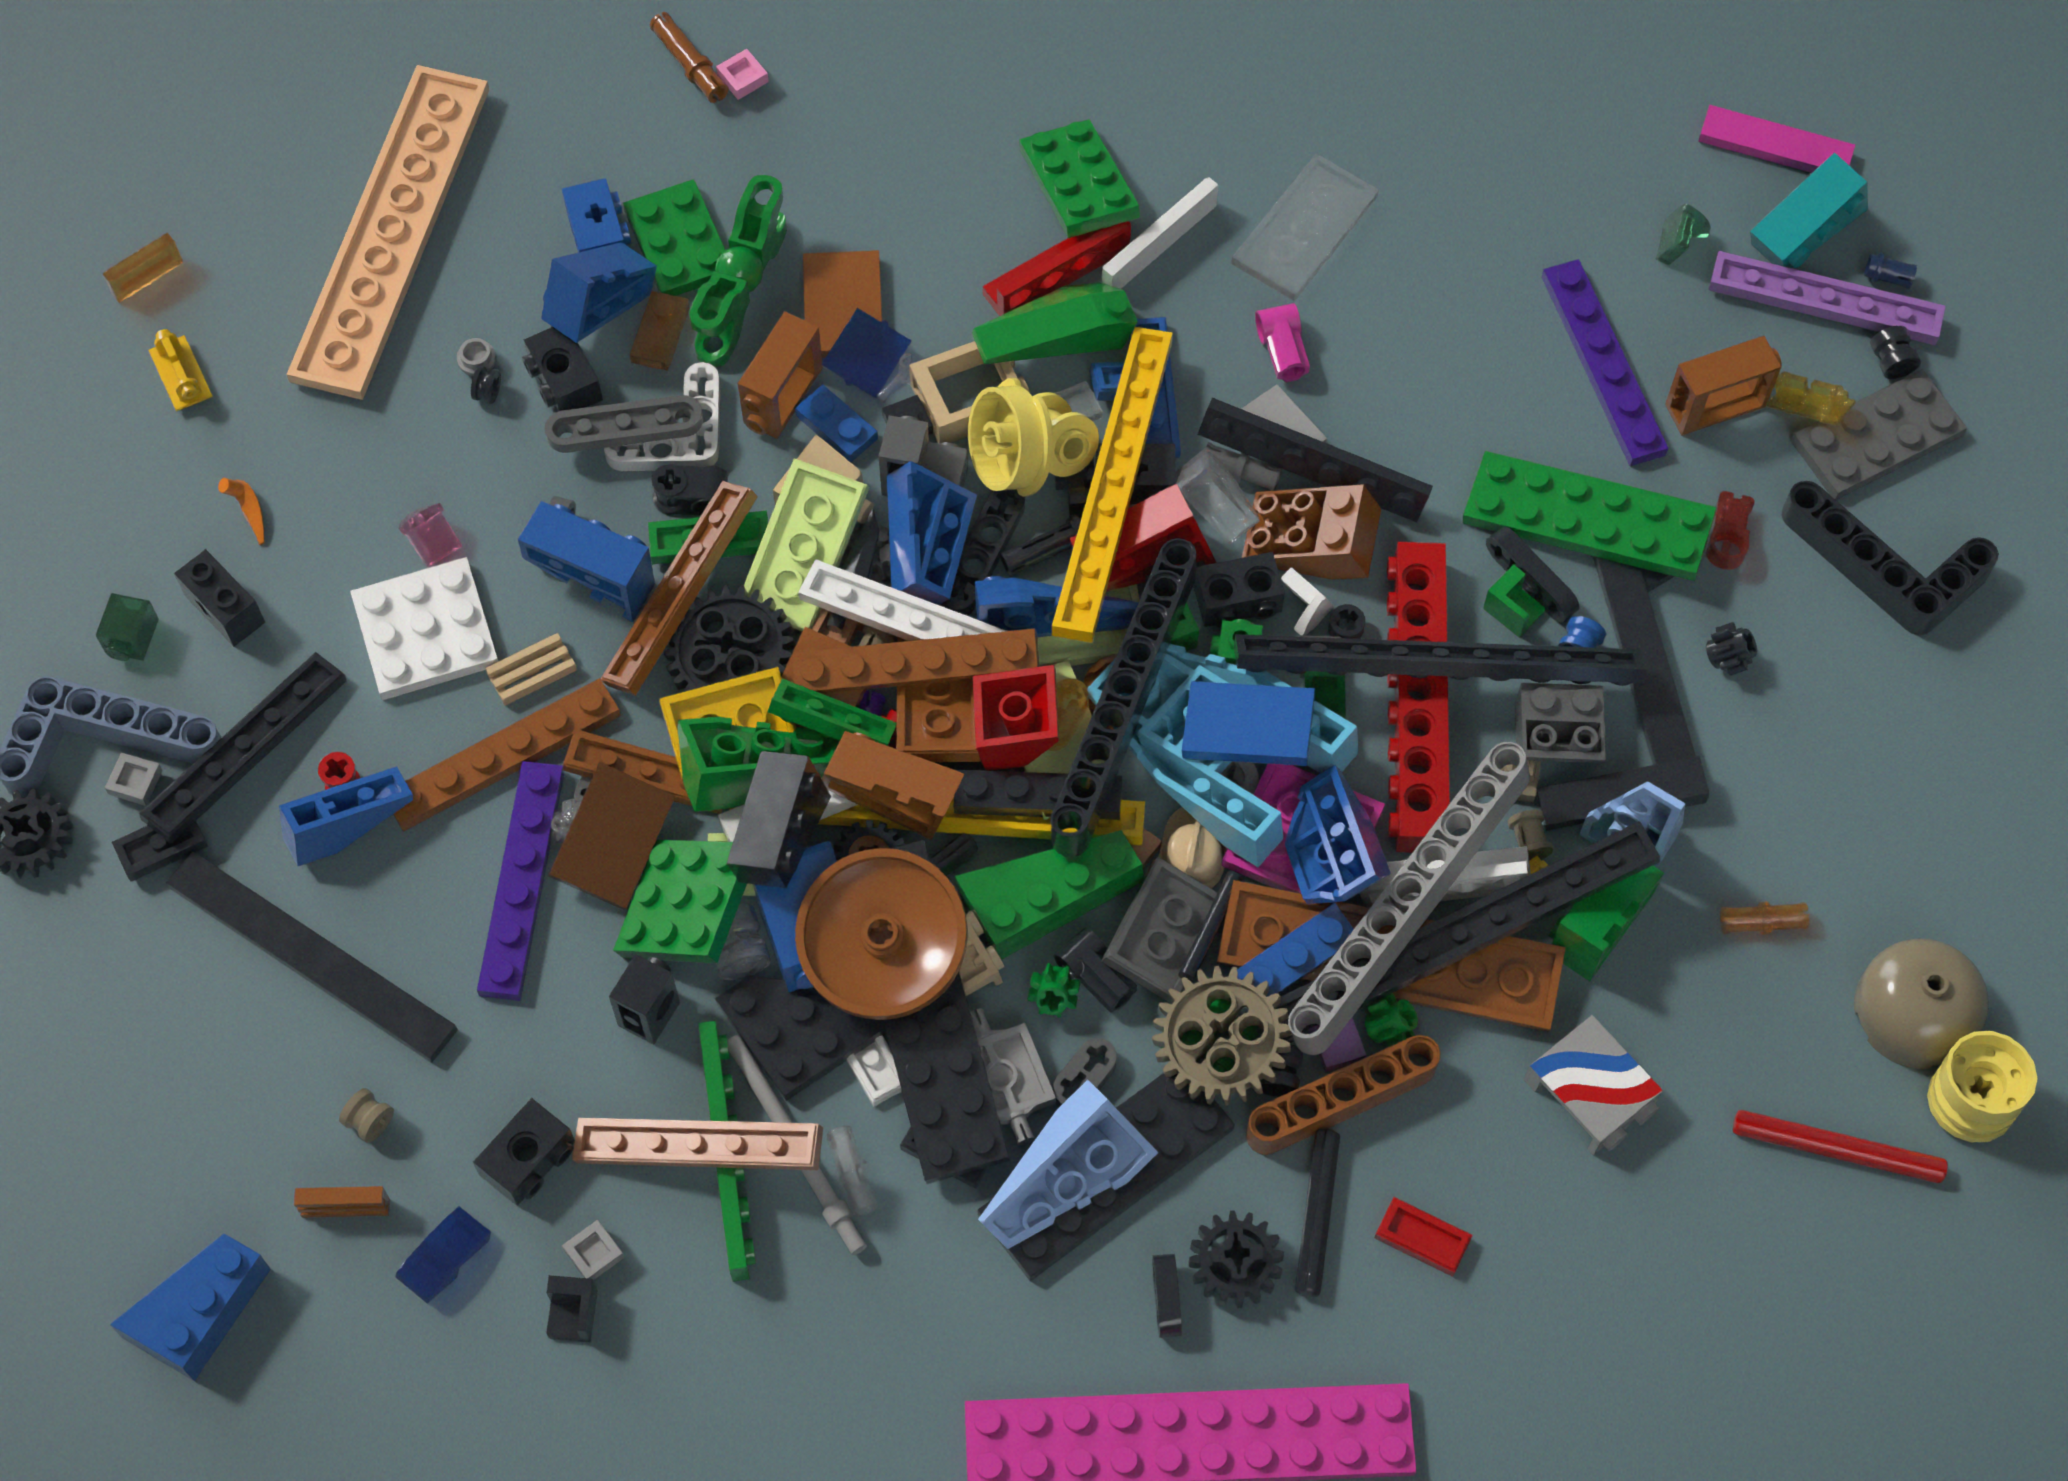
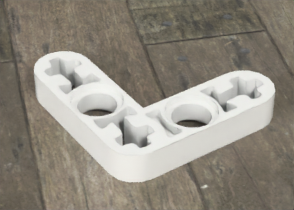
M700 362L693 364L685 372L684 395L693 397L699 402L701 409H707L712 413L710 420L704 422L697 433L689 437L622 445L627 446L628 449L625 451V456L617 455L620 446L606 447L604 452L609 466L618 471H655L657 468L669 464L695 467L713 466L719 457L721 386L717 369L709 363ZM702 377L707 378L705 383L706 396H699L697 383H699ZM683 417V422L690 420L687 417ZM697 435L704 436L706 449H704L703 455H696L698 449ZM660 443H665L672 447L671 453L662 458L653 456L651 449ZM639 445H643L644 457H639Z

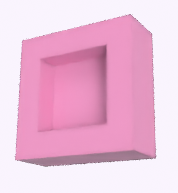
M748 49L716 66L717 75L729 87V90L737 100L769 82L768 73Z

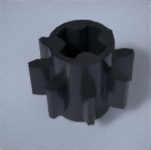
M1734 622L1716 627V633L1711 634L1712 639L1706 643L1707 655L1712 666L1716 669H1727L1729 675L1748 670L1747 665L1753 662L1751 658L1757 655V645L1753 634L1747 628L1742 629L1741 627L1736 629Z

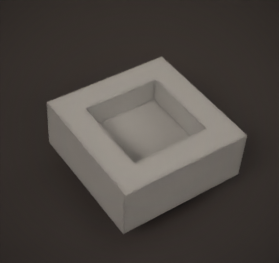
M121 752L105 786V790L108 795L147 806L163 770L159 763Z
M598 1220L562 1245L564 1252L582 1276L588 1279L595 1280L624 1259L622 1251Z

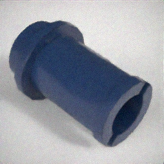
M1880 252L1878 255L1871 254L1869 256L1864 276L1870 277V281L1873 283L1881 280L1910 289L1913 284L1910 279L1914 280L1917 265L1885 258L1884 253Z

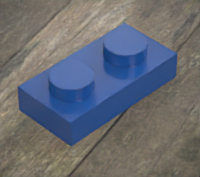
M824 384L795 408L796 416L849 462H853L878 440V431Z

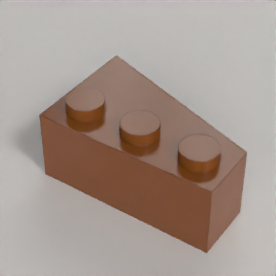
M845 731L823 774L822 781L827 790L932 840L964 773L875 742L872 738L862 733L856 732L853 734Z

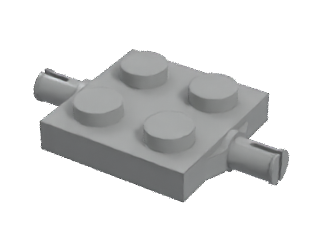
M981 1008L976 1009V1015L973 1010L971 1015L1000 1124H1011L1018 1146H1024L1025 1138L1028 1144L1035 1140L1026 1117L1034 1111L1056 1104L1055 1094L1026 1023L1006 1030H991L984 1010Z

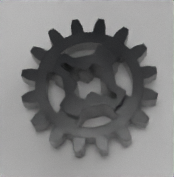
M31 789L26 798H23L20 792L16 790L13 793V801L10 802L0 797V841L2 832L5 833V837L0 842V872L5 875L12 870L15 877L21 879L25 870H30L35 878L39 877V867L43 865L51 871L55 869L52 859L55 856L65 859L67 854L63 850L62 845L73 843V838L67 832L74 828L73 823L66 816L68 812L62 803L56 804L55 799L50 793L41 798L36 789ZM50 819H51V821H52V832H51V836L47 834V831H48L49 828L51 827V825H50V823H49V820H50Z
M1235 1210L1230 1211L1228 1221L1223 1222L1216 1214L1212 1218V1229L1204 1225L1199 1227L1198 1234L1202 1240L1191 1241L1190 1250L1199 1254L1189 1257L1188 1261L1190 1268L1199 1269L1193 1275L1194 1284H1201L1203 1282L1207 1284L1204 1290L1206 1298L1212 1296L1215 1292L1220 1295V1306L1224 1307L1228 1298H1234L1237 1308H1242L1245 1297H1250L1253 1303L1258 1304L1261 1299V1289L1269 1294L1274 1290L1275 1285L1270 1278H1281L1283 1269L1275 1264L1283 1261L1284 1251L1273 1250L1278 1245L1280 1238L1278 1234L1267 1237L1266 1231L1269 1224L1267 1221H1263L1258 1226L1253 1225V1213L1248 1212L1244 1221H1240L1237 1219ZM1225 1235L1226 1240L1220 1247H1212L1211 1251H1208L1215 1240ZM1243 1235H1246V1236L1252 1238V1239L1255 1240L1258 1244H1255V1245L1252 1244V1243H1251L1248 1239H1246ZM1233 1244L1239 1259L1243 1260L1239 1274H1237V1267L1234 1265L1233 1259L1230 1258ZM1261 1268H1264L1257 1279L1247 1284V1277L1252 1272L1260 1271ZM1214 1274L1221 1275L1229 1284L1222 1282Z

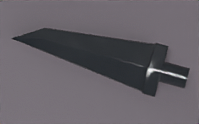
M873 508L841 568L869 579L880 533ZM831 612L826 626L827 629L835 633H841L847 617Z

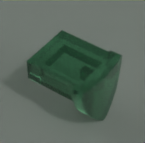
M1683 204L1664 221L1656 260L1670 265L1688 250L1691 237H1709L1711 225L1707 218L1688 204Z

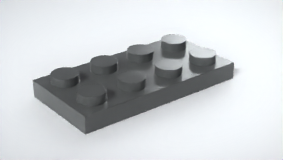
M1921 369L1793 433L1790 441L1827 492L1837 500L1964 436L1967 427L1925 371Z

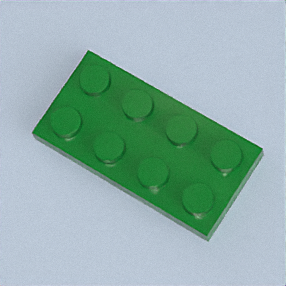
M1090 119L1073 122L1067 126L1046 132H1038L1032 136L1019 139L1020 152L1068 238L1140 218L1138 202Z

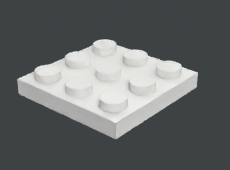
M467 557L350 591L382 700L484 671L486 667L498 662Z

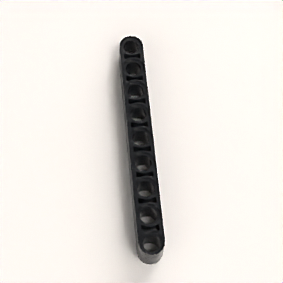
M1171 539L1164 543L1160 549L1052 812L1050 820L1052 845L1055 851L1064 857L1079 856L1086 851L1090 844L1195 583L1196 549L1191 542L1185 539ZM1147 628H1157V629H1156V630H1148ZM1143 660L1145 662L1135 663L1133 661ZM1122 693H1130V694H1132V695H1129V696H1121V695H1119V694H1122ZM1109 726H1116V727H1118L1117 729H1114V730L1106 729V727H1109ZM1093 760L1105 761L1100 764L1092 763ZM1079 794H1090V795H1092V796H1090V797H1088V798H1079V797H1077ZM1067 828L1077 829V831L1073 833L1063 832V830Z

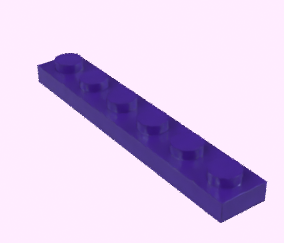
M1577 259L1543 269L1541 278L1629 466L1666 456L1668 446L1580 260Z
M522 761L478 981L477 992L481 997L521 1001L565 772L562 765Z

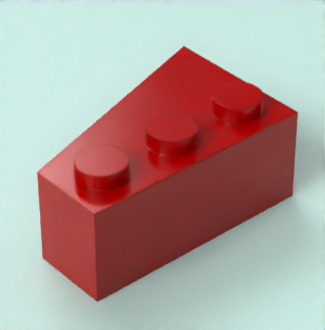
M1177 484L1128 508L1106 592L1146 582L1145 576L1151 574L1160 549L1164 543L1171 539L1179 538L1191 542L1196 549V562L1203 561L1204 565L1217 563ZM1077 535L1070 538L1073 547Z

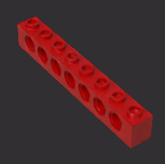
M1397 542L1395 556H1388L1387 580L1394 581V592H1388L1387 616H1394V628H1388L1387 640L1447 642L1446 543ZM1418 584L1424 589L1413 590L1408 585ZM1416 619L1420 620L1425 625L1414 626L1410 624L1408 621ZM1388 674L1387 686L1388 688H1395V701H1389L1388 725H1395V738L1389 737L1388 762H1395V775H1389L1388 799L1395 800L1396 812L1389 813L1388 835L1389 837H1396V852L1413 853L1450 804L1448 676L1413 678L1409 675ZM1413 691L1420 692L1426 698L1415 699L1408 693ZM1419 728L1427 735L1415 736L1409 732V729ZM1419 765L1425 768L1427 772L1417 774L1411 771L1409 766ZM1413 802L1422 803L1428 810L1418 812L1413 810L1409 804Z

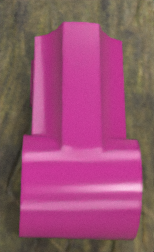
M1295 303L1256 311L1257 333L1260 342L1263 345H1267L1277 379L1291 382L1299 380L1303 375L1309 373L1310 364L1301 339V321Z

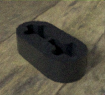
M1175 1254L1153 1255V1283L1159 1338L1182 1336Z

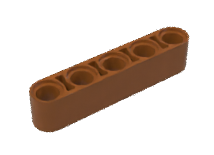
M1417 1035L1257 1107L1249 1118L1246 1134L1248 1145L1259 1154L1268 1155L1278 1152L1315 1135L1318 1129H1328L1426 1084L1433 1078L1440 1060L1438 1044L1428 1036ZM1421 1054L1427 1058L1429 1064L1423 1067L1416 1066L1409 1060V1056ZM1376 1071H1382L1387 1073L1392 1081L1387 1084H1380L1373 1080L1371 1074ZM1339 1088L1347 1089L1353 1094L1354 1098L1350 1101H1340L1333 1095V1091ZM1302 1105L1308 1106L1314 1110L1316 1116L1304 1119L1299 1117L1294 1109ZM1262 1123H1270L1277 1129L1278 1133L1270 1137L1263 1136L1256 1130V1126Z

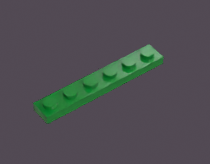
M716 1021L698 1023L710 1120L738 1122L737 1114L729 1115L727 1100L735 1099L732 1074L724 1075L722 1060L730 1059L727 1034H718ZM716 1167L732 1282L749 1280L748 1265L756 1264L753 1238L745 1239L743 1223L751 1222L748 1197H739L738 1182L746 1181L744 1168Z

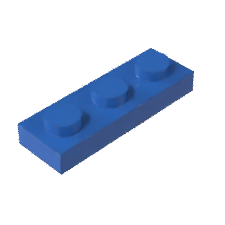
M1334 903L1238 968L1239 979L1243 980L1249 972H1253L1255 987L1264 981L1269 983L1270 989L1266 997L1277 993L1280 994L1330 960L1354 929L1336 903Z

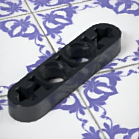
M1017 489L991 491L964 543L950 599L941 603L940 606L969 616L976 606L975 581H983L992 576L1001 558L1000 553L1005 551L1024 514L1025 497L1019 495ZM1008 497L1013 498L1014 504L1008 505L1003 519L999 516L1001 513V501L1005 502ZM987 527H995L1001 531L1002 536L995 542H987L981 538L980 532ZM970 559H979L985 564V569L978 574H970L965 571L963 565ZM961 582L966 585L964 601L959 600L957 604H952L951 597L958 595L961 589Z

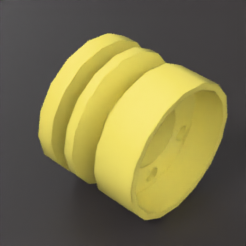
M1994 1031L1970 1033L1956 1042L1931 1078L1927 1093L1930 1112L1938 1124L1952 1136L1971 1143L1990 1142L2005 1134L2034 1095L2038 1079L2034 1061L2026 1049L2009 1036Z

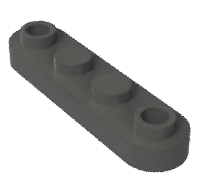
M687 395L559 411L547 419L544 429L550 447L558 452L568 453L689 437L697 433L701 428L703 414L701 406L696 399ZM682 417H687L690 419L687 422H678V420ZM563 433H572L569 438L560 437Z

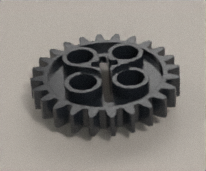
M724 585L722 596L716 597L714 591L710 588L707 591V601L703 602L700 598H695L694 604L696 608L687 611L684 621H681L676 629L677 634H673L668 642L673 648L664 651L667 660L672 662L666 668L671 676H676L673 680L678 690L685 688L684 692L738 678V670L745 665L754 666L750 674L779 667L782 677L785 670L783 664H788L792 655L788 650L794 649L796 642L793 637H789L794 630L790 622H784L787 618L782 608L775 610L776 603L772 597L763 602V596L758 589L748 597L744 585L739 587L736 595H732L728 585ZM715 622L724 623L718 632L707 633V629L711 624ZM753 628L763 629L758 637L754 639L745 638L749 630ZM698 642H704V643L707 644V645H699V646L696 647V644H697ZM765 652L763 656L754 655L757 653ZM707 659L715 660L714 665L706 671L698 670L699 665Z

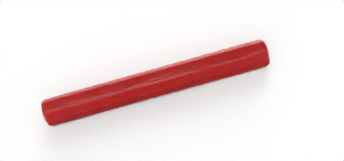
M1738 1110L1733 1121V1133L1748 1138L1934 1183H1942L1947 1174V1160L1932 1155L1745 1110Z

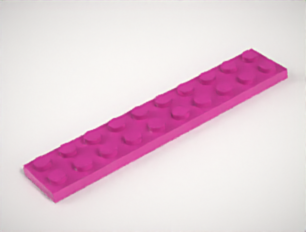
M1408 1383L965 1401L967 1481H1301L1415 1476L1416 1474Z

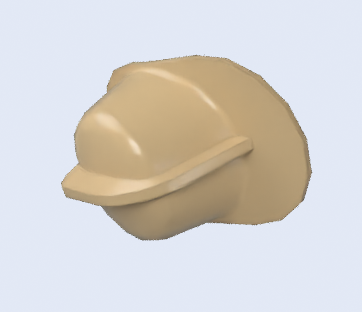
M1182 807L1169 817L1164 830L1159 858L1212 889L1220 881L1223 874L1222 859L1228 848Z

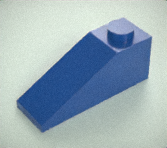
M396 766L279 805L282 838L297 866L337 854L413 800V794Z

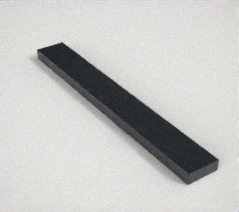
M1593 556L1619 649H1640L1647 667L1645 683H1631L1630 687L1653 765L1695 757V751L1641 568ZM1707 799L1685 803V807L1704 804L1707 802Z
M194 851L190 853L166 882L169 889L429 1062L433 1063L458 1031L454 1023Z

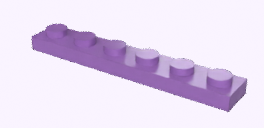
M1718 251L1708 289L1878 332L1892 326L1902 325L1907 328L1911 340L1936 345L1939 339L1946 307L1945 305Z

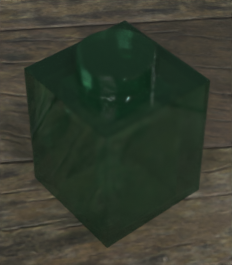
M111 593L95 636L109 657L119 661H128L129 658L144 661L159 618L149 600Z

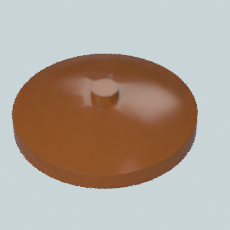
M888 848L870 849L853 853L828 867L814 881L804 896L799 908L795 928L796 949L800 964L817 992L833 1006L848 1014L874 1020H887L910 1015L925 1008L939 998L958 974L964 960L968 940L965 911L959 895L949 879L936 866L922 857L910 852Z

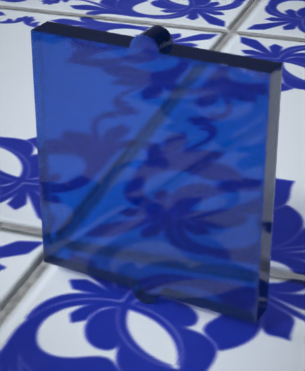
M857 308L822 362V366L845 379L847 386L853 384L872 397L877 398L909 348L912 340L890 328L886 320L880 322Z

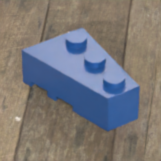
M622 242L554 258L551 262L547 289L543 295L544 306L541 319L575 343H578L649 297L652 292L657 266Z
M540 501L518 538L523 559L566 584L570 578L593 590L589 596L591 599L600 603L603 597L625 609L622 617L631 622H634L655 585L649 547L642 540L635 536L626 535L624 537L612 532L608 526L600 521H587L575 516L569 508L563 505L555 504L552 506Z

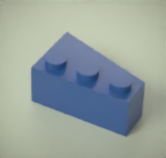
M909 461L887 475L891 588L939 605L950 599L977 494Z
M222 1234L114 1320L110 1326L124 1340L195 1381L271 1268L259 1253L230 1236Z

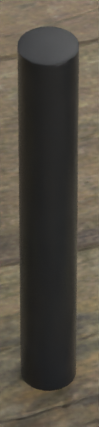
M1227 872L1178 973L1181 979L1186 977L1191 982L1194 981L1227 913L1233 880L1240 882L1243 880L1242 876L1237 872Z

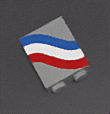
M1593 1015L1529 1066L1524 1081L1534 1092L1544 1085L1593 1138L1588 1147L1593 1156L1604 1146L1608 1151H1611L1619 1145L1628 1135L1625 1129L1633 1122L1637 1121L1642 1125L1659 1110L1656 1103L1663 1091Z

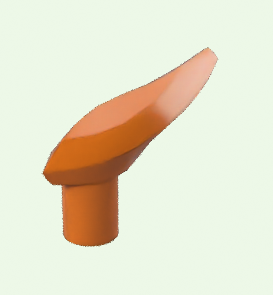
M222 478L218 484L219 492L237 499L246 521L256 535L259 546L264 544L263 514L256 493L245 481Z

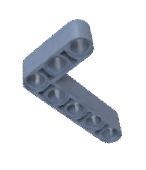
M43 676L32 681L26 689L1 745L0 781L12 796L16 790L20 792L23 798L28 797L31 789H36L37 791L42 784L64 731L192 764L222 737L212 720L205 716L51 676ZM56 697L55 701L51 704L43 705L48 699ZM95 707L89 714L81 715L87 708ZM133 717L129 723L119 725L123 719ZM171 727L166 734L157 735L161 729ZM41 733L35 740L27 741L31 735ZM210 737L206 743L195 745L200 738ZM22 768L25 769L19 776L11 777L15 771Z

